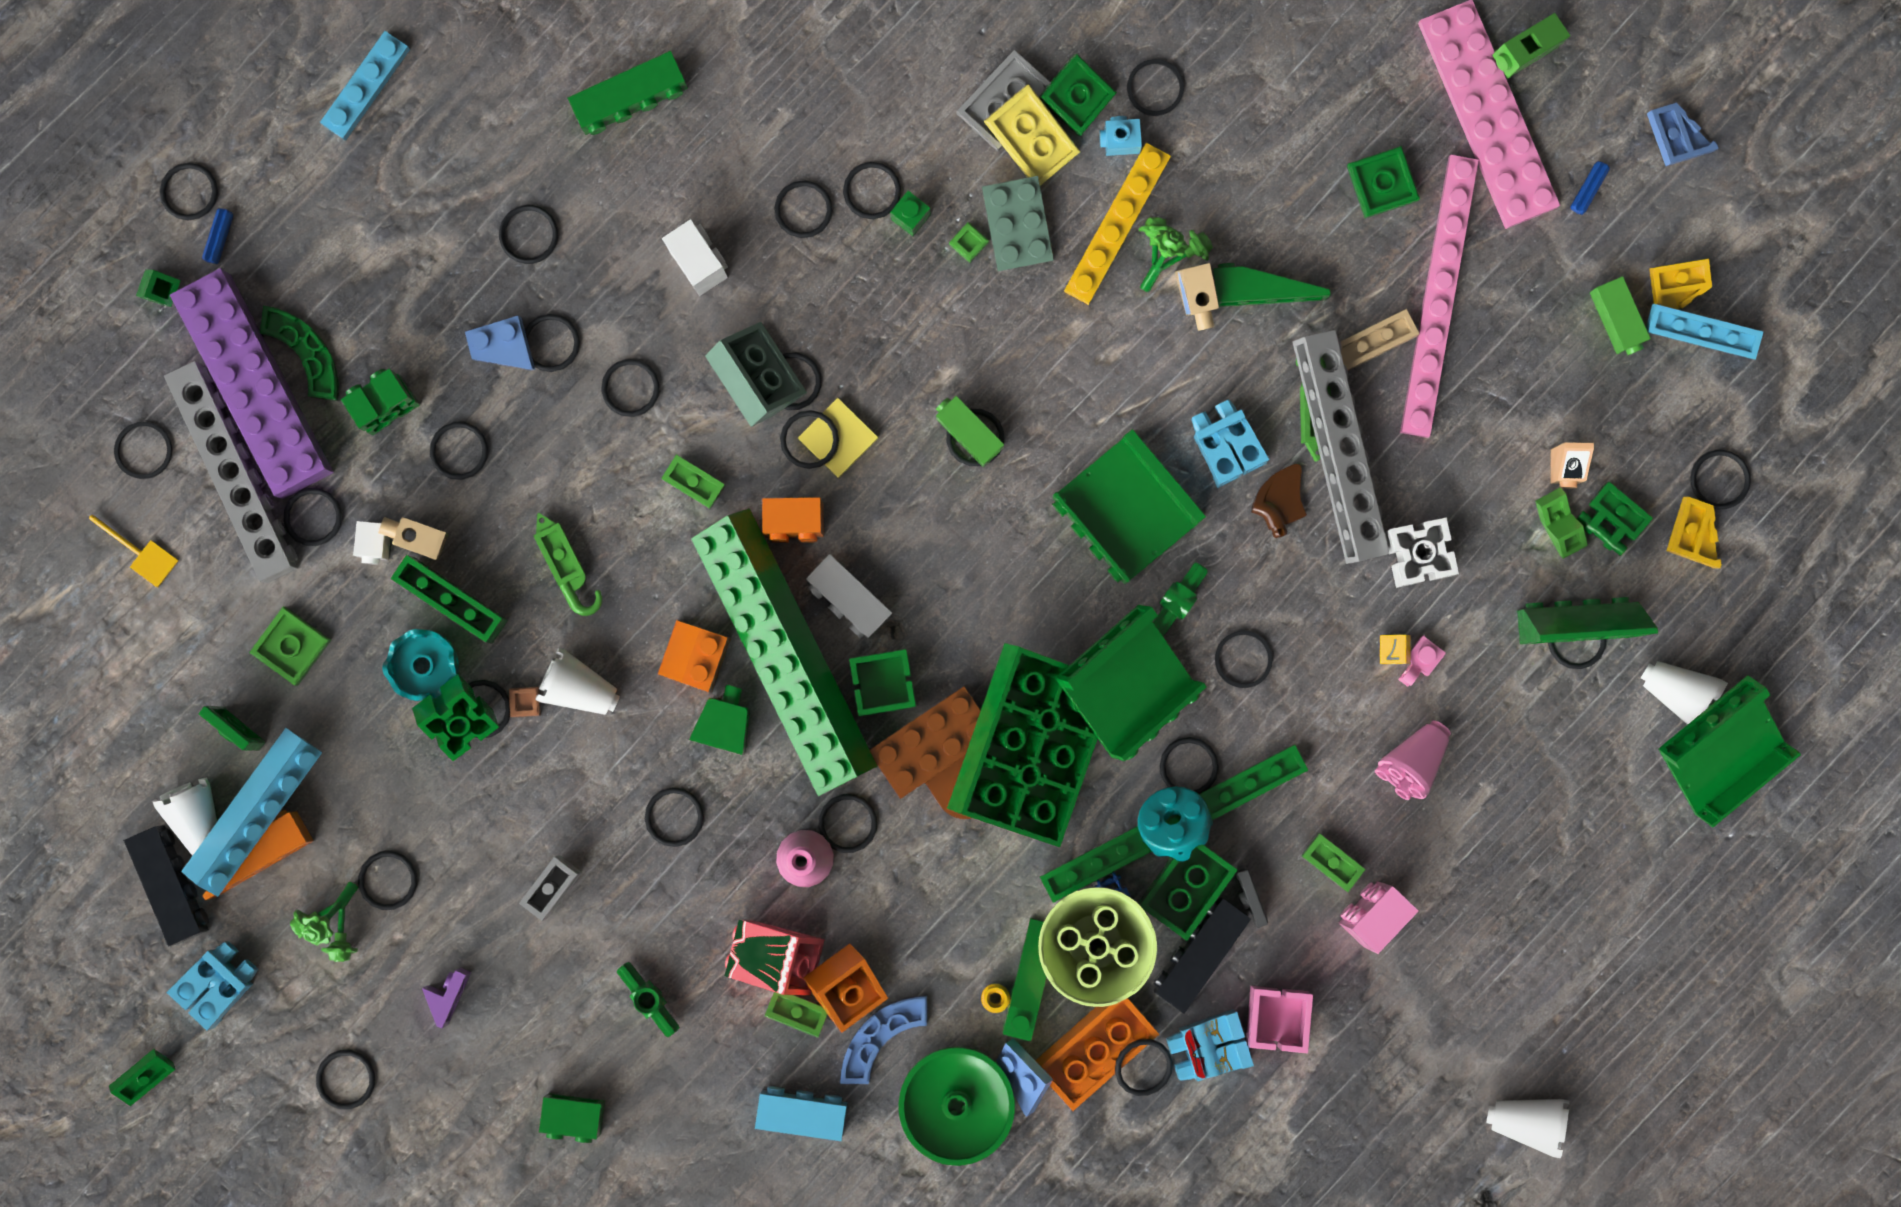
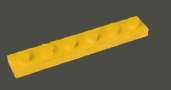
M1148 143L1145 144L1064 290L1065 293L1087 305L1090 304L1171 158L1169 154Z

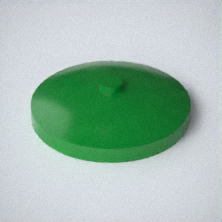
M946 1047L927 1054L911 1068L901 1087L898 1110L901 1126L906 1137L922 1155L941 1164L961 1166L981 1161L1001 1146L1012 1127L1015 1114V1100L1007 1075L991 1057L967 1047Z

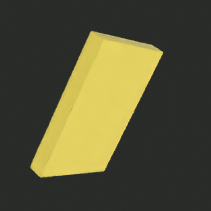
M1029 84L1025 85L984 120V123L1026 177L1038 176L1040 186L1080 153V150Z

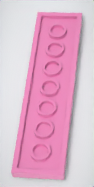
M1473 0L1466 1L1420 20L1418 24L1475 159L1479 160L1478 166L1505 229L1557 209L1560 206L1504 72L1498 68L1496 60L1492 56L1495 51Z

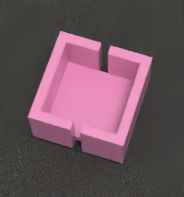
M1251 986L1246 1032L1248 1047L1276 1050V1044L1273 1041H1278L1277 1047L1281 1051L1308 1053L1313 994L1309 991L1282 989L1281 994V991L1277 988Z

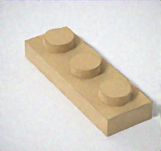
M1407 309L1341 341L1343 364L1348 371L1420 334Z

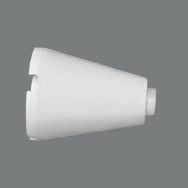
M559 647L556 654L561 656L559 659L556 658L551 661L539 687L544 693L543 695H536L535 700L604 715L608 710L613 712L620 697L616 695L617 688L569 652Z
M1657 661L1655 666L1649 663L1641 679L1646 681L1643 686L1687 725L1716 702L1728 684L1723 679Z
M207 778L198 779L200 784L192 787L190 782L161 795V800L154 799L152 801L155 809L192 856L217 823L211 786Z
M1569 1100L1496 1101L1495 1107L1489 1106L1487 1123L1492 1124V1130L1552 1157L1561 1158L1563 1150H1558L1557 1148L1561 1149V1144L1565 1141Z

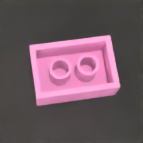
M1377 881L1375 885L1371 882L1360 893L1362 898L1355 906L1351 903L1340 914L1342 919L1339 924L1364 948L1379 954L1416 915L1418 910L1393 886Z

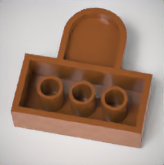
M962 687L870 749L876 764L900 799L925 783L942 809L949 815L959 819H971V817L949 810L947 806L981 712L965 687Z

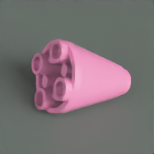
M1434 720L1431 721L1430 724L1423 726L1379 761L1375 773L1381 779L1389 781L1396 787L1395 792L1405 800H1409L1411 797L1418 799L1426 798L1430 793L1447 749L1451 732L1442 723Z
M799 830L789 834L781 842L777 851L776 863L780 874L787 882L797 887H811L821 883L829 875L833 867L834 853L830 843L823 835L812 830ZM800 855L805 856L807 859V864L803 867H799L796 864V858Z

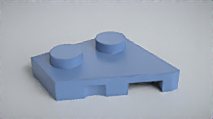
M1677 103L1660 107L1647 113L1665 166L1702 156L1719 149L1714 141L1710 143L1699 132L1701 127L1694 120L1689 119L1686 112Z
M520 316L465 332L473 360L535 370Z
M1013 1038L1004 1045L996 1061L1007 1075L1013 1089V1094L1024 1115L1028 1117L1036 1110L1053 1079Z

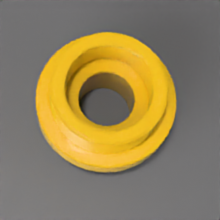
M994 983L988 985L983 990L981 1001L986 1010L992 1013H999L1008 1007L1010 995L1003 985ZM999 993L1001 1000L998 1003L991 1002V994Z

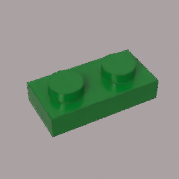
M153 1049L109 1085L110 1092L129 1106H132L176 1070L174 1062Z

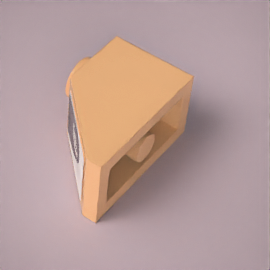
M1565 442L1551 449V484H1560L1562 489L1577 488V484L1585 482L1589 472L1594 443Z

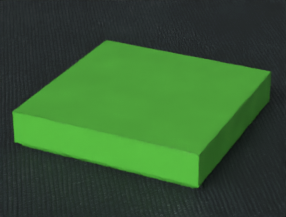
M283 606L249 653L294 686H298L328 646L331 639L293 611Z

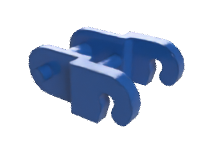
M1112 872L1113 877L1103 882L1096 880L1098 885L1095 887L1101 888L1116 882L1118 888L1115 890L1124 892L1125 895L1130 897L1127 887L1122 888L1119 882L1121 876H1116L1115 872Z

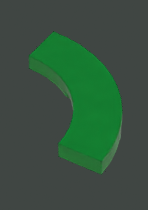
M263 305L259 333L284 342L299 356L307 376V396L338 401L339 383L336 366L322 338L308 324L284 310Z

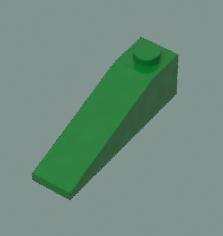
M1235 263L1218 264V268H1214L1212 271L1219 307L1324 301L1330 296V289L1243 266L1235 267Z
M1032 918L1029 921L1002 1029L1003 1035L1027 1041L1032 1040L1047 977L1040 962L1038 947L1040 931L1044 921Z

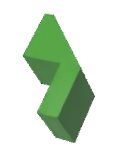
M1561 488L1535 501L1540 521L1563 559L1588 546L1584 527L1571 514L1567 495Z

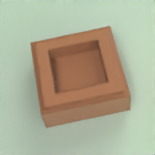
M539 687L509 689L510 717L541 716L540 702L535 700L536 695L540 694Z

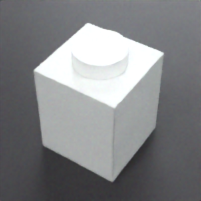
M357 521L353 556L362 558V563L379 565V560H389L391 537L378 533L381 523Z

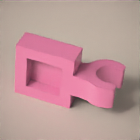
M1424 635L1421 636L1411 649V664L1398 680L1408 687L1415 682L1420 672L1425 676H1429L1446 653Z

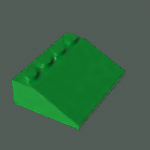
M1629 597L1611 598V604H1601L1600 599L1583 600V605L1572 606V601L1554 602V607L1547 608L1543 607V602L1527 603L1526 609L1517 611L1520 645L1634 638L1658 634V627L1639 602H1629Z

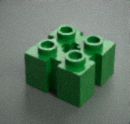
M390 368L376 371L370 376L369 384L364 387L361 384L351 387L346 391V396L340 399L357 427L372 436L391 425V422L398 417H403L420 406L404 378Z
M459 674L440 687L442 694L437 698L430 694L412 708L417 726L431 740L436 737L439 748L452 761H455L471 749L470 741L477 737L482 741L499 728L493 709L480 696L475 698L472 687Z

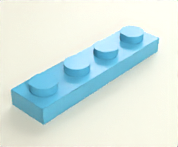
M384 31L320 123L346 141L410 51V48Z
M1652 304L1646 325L1647 332L1755 360L1764 333L1763 331L1657 304Z

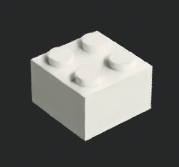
M690 219L662 238L669 252L699 296L728 278L724 271L728 266L716 247L712 250L709 246L712 245V242L701 224L695 227Z

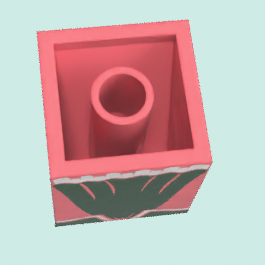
M739 919L738 925L733 931V944L731 952L726 958L724 976L783 995H811V990L803 977L818 967L825 939L757 921Z

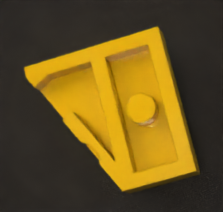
M1709 259L1649 268L1653 302L1657 305L1679 310L1690 304L1698 295H1702L1712 288Z
M1689 496L1683 497L1666 551L1715 569L1721 568V559H1717L1715 542L1719 541L1717 530L1714 526V506Z

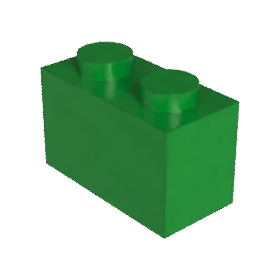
M548 1093L543 1097L539 1133H546V1137L550 1139H564V1136L575 1137L576 1142L592 1143L593 1139L597 1140L601 1135L605 1100Z

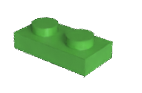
M678 455L674 457L661 478L709 509L713 507L726 486Z
M1319 833L1301 855L1346 892L1350 891L1366 870Z
M774 992L765 1017L818 1038L827 1013L823 1007L794 995H783Z

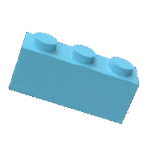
M768 1086L767 1090L761 1091L755 1129L842 1141L848 1102L842 1101V1097L825 1095L824 1099L813 1097L812 1092L800 1090L796 1091V1095L784 1093V1088Z

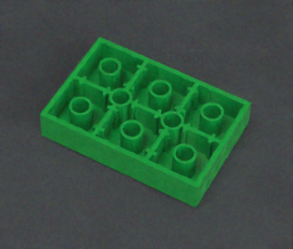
M1004 643L947 809L1061 847L1098 739L1055 679L1069 665L1022 647Z

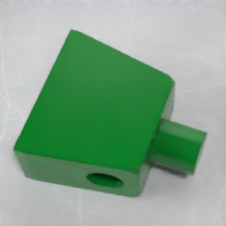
M726 684L721 701L709 698L689 740L745 755L750 709L738 706L743 689Z

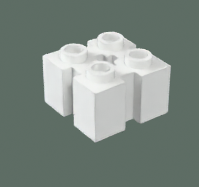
M1447 517L1423 522L1418 525L1419 531H1414L1413 524L1385 531L1389 540V554L1396 553L1398 563L1392 565L1396 588L1424 582V575L1428 574L1430 581L1459 574L1454 551L1448 553L1446 551L1445 543L1451 540ZM1417 546H1419L1420 550L1426 551V556L1422 557L1423 560L1416 555Z

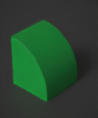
M145 269L136 296L160 305L172 307L173 301L170 294L178 290L181 280L155 270Z

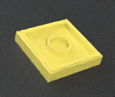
M837 398L823 412L824 415L833 421L839 436L837 452L824 465L839 479L878 440V437ZM817 418L798 437L819 460L825 458L832 448V431L828 424L820 418Z

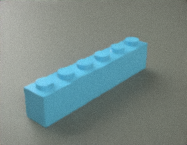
M285 728L181 872L197 886L218 897L322 752L305 739Z

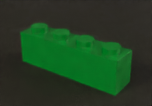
M668 51L567 98L584 134L596 135L603 132L609 124L614 122L623 123L629 120L633 113L640 110L646 112L654 109L658 102L666 98L673 100L680 97L684 93L683 91L688 88L672 52Z
M406 555L390 578L486 643L493 644L508 622L506 618L412 556Z

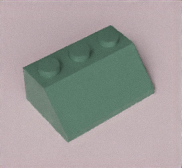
M762 322L720 340L705 355L751 427L773 417L807 393Z

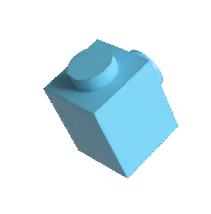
M1126 116L1111 117L1110 121L1105 122L1104 130L1099 131L1100 147H1105L1106 156L1140 154L1142 148L1140 119L1127 120Z

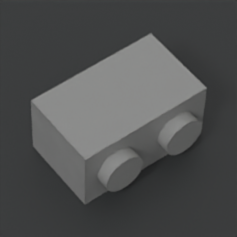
M555 856L519 904L541 921L546 920L583 872L562 856Z

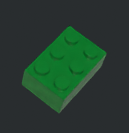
M1198 845L1191 851L1190 858L1186 861H1177L1170 857L1138 904L1143 910L1187 941L1235 875L1237 869L1206 846Z

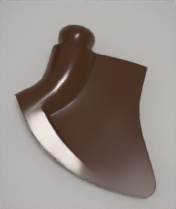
M1293 464L1272 475L1261 486L1252 504L1251 513L1263 517L1269 531L1272 530V535L1276 539L1287 535L1288 531L1285 525L1307 516L1300 498L1302 474L1300 464Z

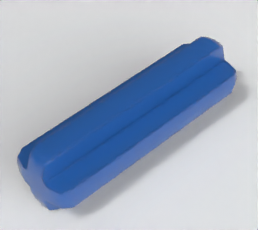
M1601 161L1594 164L1570 206L1572 211L1580 215L1587 211L1610 170L1607 164Z
M222 208L217 209L202 255L204 261L212 264L219 263L233 219L231 211Z

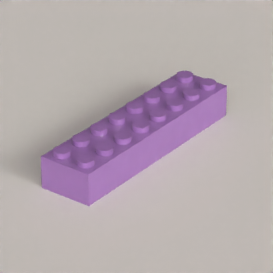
M220 268L170 294L273 495L285 499L333 474L334 472L267 343L262 334L259 333L260 330L232 276Z

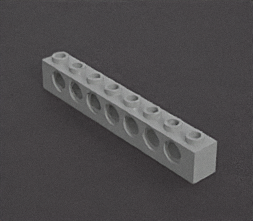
M1335 330L1292 341L1346 564L1389 554V540L1384 532L1381 521L1382 511L1377 504L1374 492L1375 482L1370 475L1368 467L1369 457L1364 449L1361 438L1362 428L1357 421L1354 409L1355 399L1352 393H1350L1348 370L1343 364L1341 355V342ZM1321 358H1323L1325 361V369L1321 365ZM1327 386H1330L1332 389V397L1328 394ZM1334 414H1337L1339 418V424L1335 422ZM1341 441H1343L1346 446L1345 452H1343V450L1341 449ZM1348 469L1352 472V481L1348 477ZM1355 497L1359 500V508L1355 506ZM1362 525H1364L1366 529L1365 536L1361 532Z
M194 361L164 375L259 582L269 583L297 570L298 567L295 562L298 560L297 554L291 545H287L283 537L286 534L285 528L279 519L275 520L271 511L274 509L272 500L268 494H263L259 484L262 483V479L255 468H251L247 460L250 458L249 451L243 442H239L235 434L238 432L237 425L231 417H227L224 410L226 403L221 393L215 391L212 385L214 379L207 366L204 367V365ZM202 388L203 396L199 401L195 402L193 394L197 389ZM213 413L215 422L212 426L206 427L205 419L209 414ZM226 439L227 447L223 452L219 453L217 451V444L220 440ZM237 464L239 473L236 477L230 478L229 469ZM245 490H249L251 498L249 502L242 504L241 494ZM261 515L263 524L259 529L255 530L252 525L253 520L256 516ZM269 541H273L275 550L271 555L267 556L264 547Z

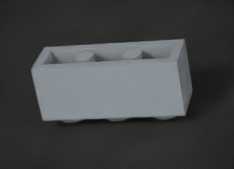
M830 554L806 578L810 583L807 588L819 600L824 596L831 603L828 608L839 619L845 616L851 621L852 624L849 628L860 639L864 635L870 639L893 615Z

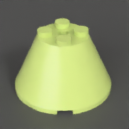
M1086 888L1064 897L1047 915L1039 936L1040 962L1050 983L1066 998L1086 1006H1110L1134 995L1148 980L1156 961V934L1146 912L1129 896L1109 888ZM1098 938L1102 942L1101 947L1096 946L1095 950H1091L1090 942Z

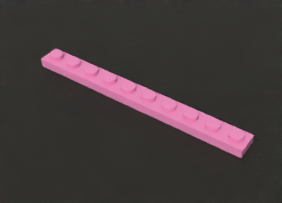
M1456 155L1448 157L1418 328L1420 334L1416 339L1400 433L1429 438L1431 434L1478 159Z

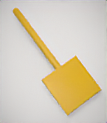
M89 516L91 521L138 555L130 568L158 588L179 561L152 540L141 551L96 516Z

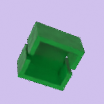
M906 649L849 659L853 685L861 686V690H854L858 716L916 707L912 681L906 682V677L911 676Z

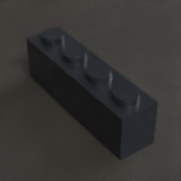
M165 825L154 826L123 840L168 947L180 944L209 931L207 926L209 923L208 916L205 910L199 907L196 900L198 896L194 884L191 881L189 882L186 875L181 872L186 864L183 858L177 855L173 846L175 838L172 832L166 829Z
M1221 897L1214 902L1207 912L1205 919L1189 937L1190 940L1185 947L1179 946L1170 958L1173 964L1168 971L1162 970L1153 982L1156 986L1153 991L1183 1014H1185L1251 920V918Z

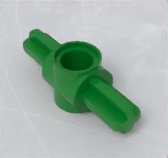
M1193 563L1180 583L1173 582L1159 602L1162 610L1153 623L1163 637L1176 618L1184 619L1196 602L1197 595L1194 592L1208 573V570L1201 564Z
M626 962L618 968L617 974L632 992L629 997L633 1001L636 1010L642 1013L646 1019L651 1017L666 1037H670L677 1032L680 1027L664 1005L667 1002L663 998L661 990L654 986L650 980L645 982L631 962ZM650 992L654 995V1006L647 1007L642 1003V993Z

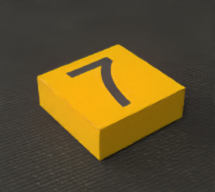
M1380 635V664H1411V635Z

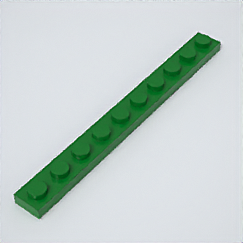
M1292 745L1201 792L1199 795L1206 802L1212 820L1301 775L1308 771V768L1296 745ZM1172 815L1167 819L1166 823L1170 825L1177 824L1181 820V816ZM1138 826L1041 875L1040 879L1054 903L1152 851L1143 842Z

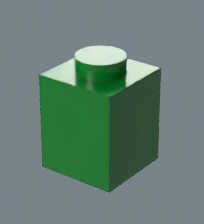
M907 191L892 209L890 215L893 222L914 237L931 216V210L910 191Z

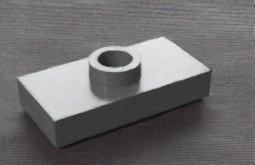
M1245 868L1238 870L1235 874L1242 890L1241 893H1238L1243 909H1249L1254 925L1257 928L1268 925V920L1250 871Z

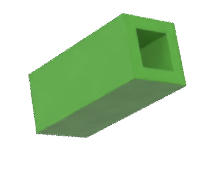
M1553 13L1504 43L1492 56L1496 60L1498 68L1505 73L1507 78H1510L1560 47L1571 35L1556 13Z
M1622 276L1589 292L1616 354L1626 351L1627 355H1631L1644 349L1642 344L1651 338L1624 277Z
M957 396L952 400L946 398L936 408L939 412L936 415V420L983 468L1004 449V444Z

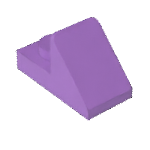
M459 968L454 973L450 972L443 985V988L447 989L446 992L429 985L422 988L437 1027L444 1028L448 1026L471 975L470 971Z

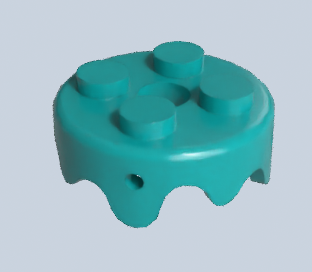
M413 629L391 643L388 656L382 665L384 676L398 695L410 700L422 701L430 694L434 698L442 694L440 687L458 674L459 660L455 648L446 637L429 630ZM425 657L430 662V669L427 673L420 674L416 670V662L420 658Z
M1167 787L1155 792L1143 803L1138 815V829L1143 842L1146 843L1156 856H1169L1177 861L1188 860L1191 851L1195 847L1205 845L1209 838L1210 828L1213 825L1206 802L1195 791L1185 787ZM1172 815L1181 816V820L1177 824L1170 825L1166 823L1167 819Z

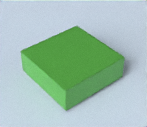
M967 222L949 242V245L971 263L989 243V240Z

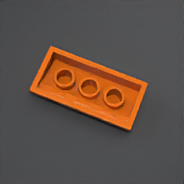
M1127 998L1114 1005L1095 1007L1035 1061L1053 1079L1050 1084L1051 1088L1074 1111L1115 1075L1116 1060L1120 1052L1129 1043L1139 1039L1154 1040L1160 1034ZM1140 1045L1130 1050L1125 1055L1121 1068L1147 1045Z

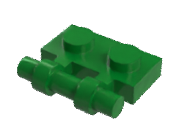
M1606 482L1588 504L1596 511L1594 516L1590 517L1586 512L1582 511L1576 518L1584 526V530L1588 534L1593 533L1604 542L1603 546L1609 551L1612 549L1619 556L1628 548L1620 541L1621 538L1625 535L1631 541L1636 540L1653 519L1610 482ZM1604 518L1616 527L1612 534L1600 525Z

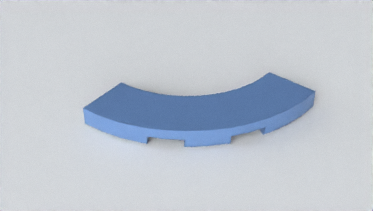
M915 996L893 1002L873 1014L860 1027L844 1057L840 1084H869L873 1062L882 1046L890 1038L904 1030L918 1026H927V996Z

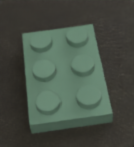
M1038 176L983 186L982 193L997 272L1054 261Z

